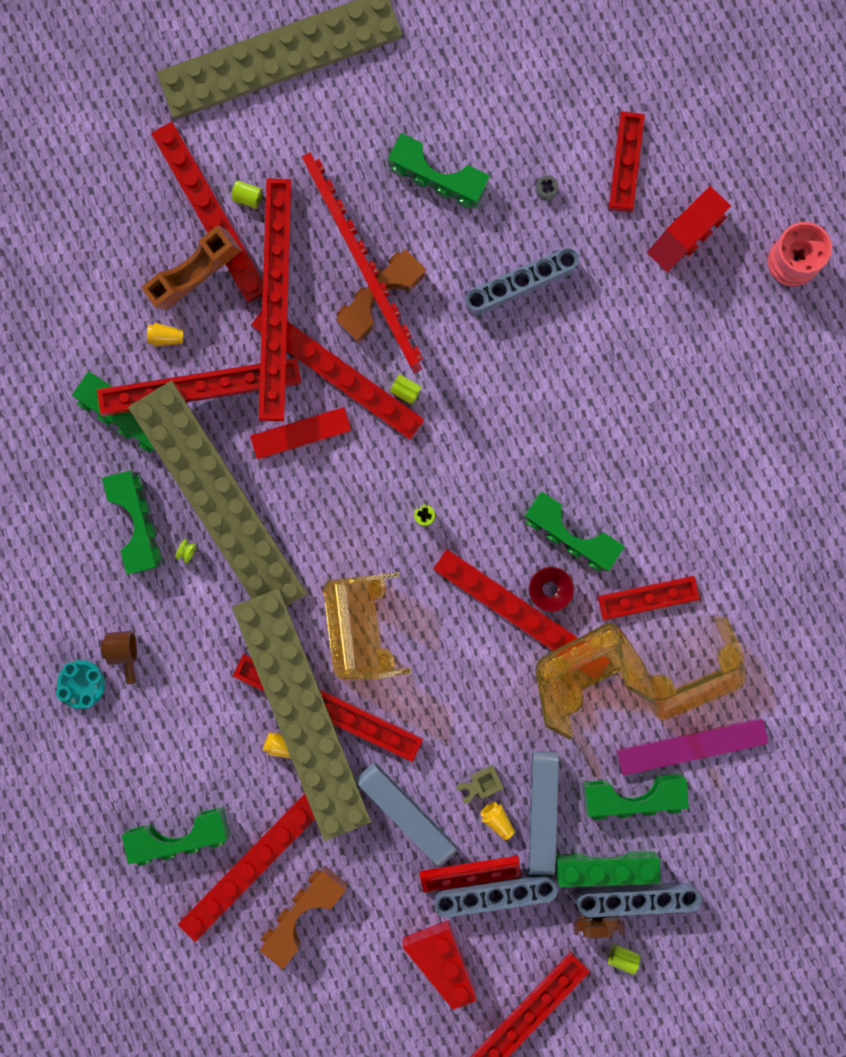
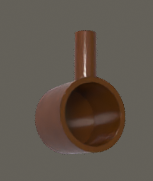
M134 631L106 633L100 646L102 658L106 660L108 665L123 664L126 684L136 683L133 663L137 659V642Z

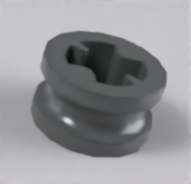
M545 175L537 182L536 194L542 200L553 199L558 191V182L553 176ZM543 183L545 186L547 183H550L552 185L551 193L549 190L547 193H544L542 191Z

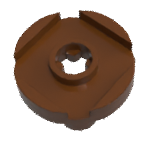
M579 914V919L573 922L574 934L577 936L580 931L587 938L613 937V931L619 930V935L625 933L624 920H621L619 916L594 918Z

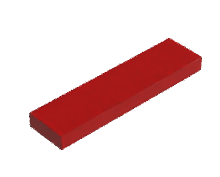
M620 112L608 210L631 213L634 210L645 114Z
M342 407L250 435L256 458L260 460L351 432V427L345 408Z
M688 576L597 596L601 617L604 621L700 600L695 576Z
M517 855L419 871L423 893L520 878L521 869L519 856Z

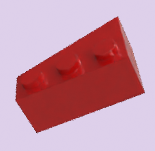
M709 186L662 233L648 250L647 254L668 273L685 255L689 258L699 247L696 244L699 240L703 243L713 233L711 230L713 225L718 228L728 218L725 213L731 205Z
M449 920L402 938V948L453 1010L477 1001L474 984Z

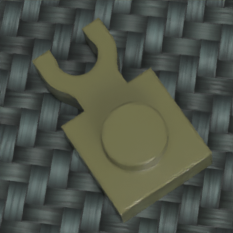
M493 764L471 774V782H461L456 785L458 791L462 789L469 790V794L462 798L464 804L470 802L478 793L480 798L483 799L504 789Z

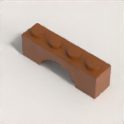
M217 225L198 241L197 249L187 260L172 269L159 272L141 288L155 308L167 311L242 250L229 231Z
M404 249L401 253L396 252L388 261L389 266L384 271L378 270L379 275L375 277L379 284L384 282L388 290L400 289L410 292L427 275V269ZM369 287L360 288L354 295L355 300L349 306L345 304L336 314L338 316L335 319L337 324L357 344L375 328L371 315L375 298Z
M326 865L321 870L316 868L307 880L310 884L305 890L300 888L292 898L294 904L288 910L285 907L276 918V921L279 923L274 929L269 927L260 939L263 943L259 951L282 970L299 950L301 944L296 931V920L298 917L312 908L331 910L347 889L348 883Z

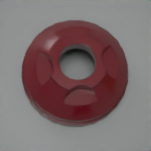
M545 567L538 570L532 576L528 592L531 601L536 607L546 612H556L564 609L571 602L574 595V584L571 577L564 570L557 567ZM549 581L557 586V592L550 597L546 596L542 590L543 585Z

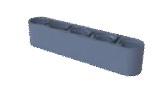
M564 248L470 290L466 295V310L472 315L483 314L572 274L579 262L578 253L572 248ZM569 258L573 265L565 267L561 264L560 259ZM542 267L547 268L550 271V275L542 277L539 275L538 269ZM519 277L525 278L528 285L520 287L515 283V279ZM496 287H501L506 294L502 297H497L493 294L492 290ZM473 297H479L483 301V305L474 307L471 305L470 300Z
M532 751L529 835L531 836H529L528 854L529 875H555L558 752Z
M373 762L355 779L362 790L438 867L441 868L459 850L456 844L450 840L377 763Z
M527 875L515 879L440 890L435 895V909L442 917H454L553 901L557 896L558 889L551 875ZM543 883L551 884V888L547 892L539 891V887ZM517 887H525L527 889L526 893L521 896L515 895L514 891ZM494 890L502 893L498 899L490 898L489 894ZM469 894H474L478 897L473 903L466 902L464 898ZM443 898H449L453 901L448 907L442 906L439 902Z
M685 882L589 887L580 889L575 896L576 905L580 913L585 917L693 912L698 910L702 904L699 892L693 885ZM686 893H693V897L689 901H683V896ZM661 894H668L665 902H657ZM635 896H643V900L639 904L632 903ZM610 897H618V902L615 905L607 904ZM586 898L594 899L592 905L588 907L582 906V902Z

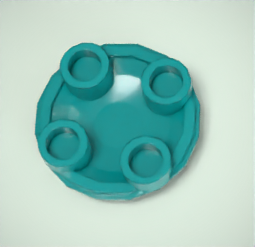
M76 660L66 663L57 678V698L73 709H86L94 706L101 699L105 690V679L102 671L96 664L88 660Z

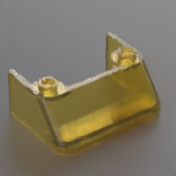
M399 572L328 580L325 583L324 597L334 673L339 679H383L411 673V668H395L394 655L389 649L380 648L375 599H381L384 596L386 590L384 579L399 577Z
M714 617V621L725 644L717 654L720 669L676 688L671 679L665 675H655L648 678L639 655L632 652L627 654L650 709L657 718L661 720L671 719L743 687L746 680L744 655L727 617Z
M606 623L540 658L536 664L535 671L545 727L569 740L573 738L569 715L581 708L583 704L582 690L621 671L627 689L649 702L654 700L645 663L623 631L612 623Z

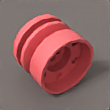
M799 222L791 225L782 233L768 254L767 265L770 274L777 282L785 286L797 287L808 283L827 264L832 255L830 237L822 227L811 222Z

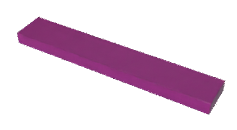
M759 718L616 750L620 771L624 776L769 743L764 721Z

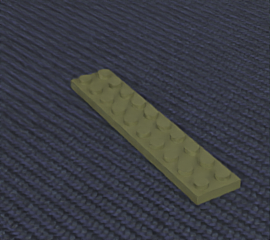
M355 0L162 69L156 73L174 120L403 38L390 0Z
M171 380L128 407L250 598H255L279 588L285 604L288 606L306 595L307 591L175 383Z
M277 588L232 606L235 618L324 842L371 823L369 813L280 589Z

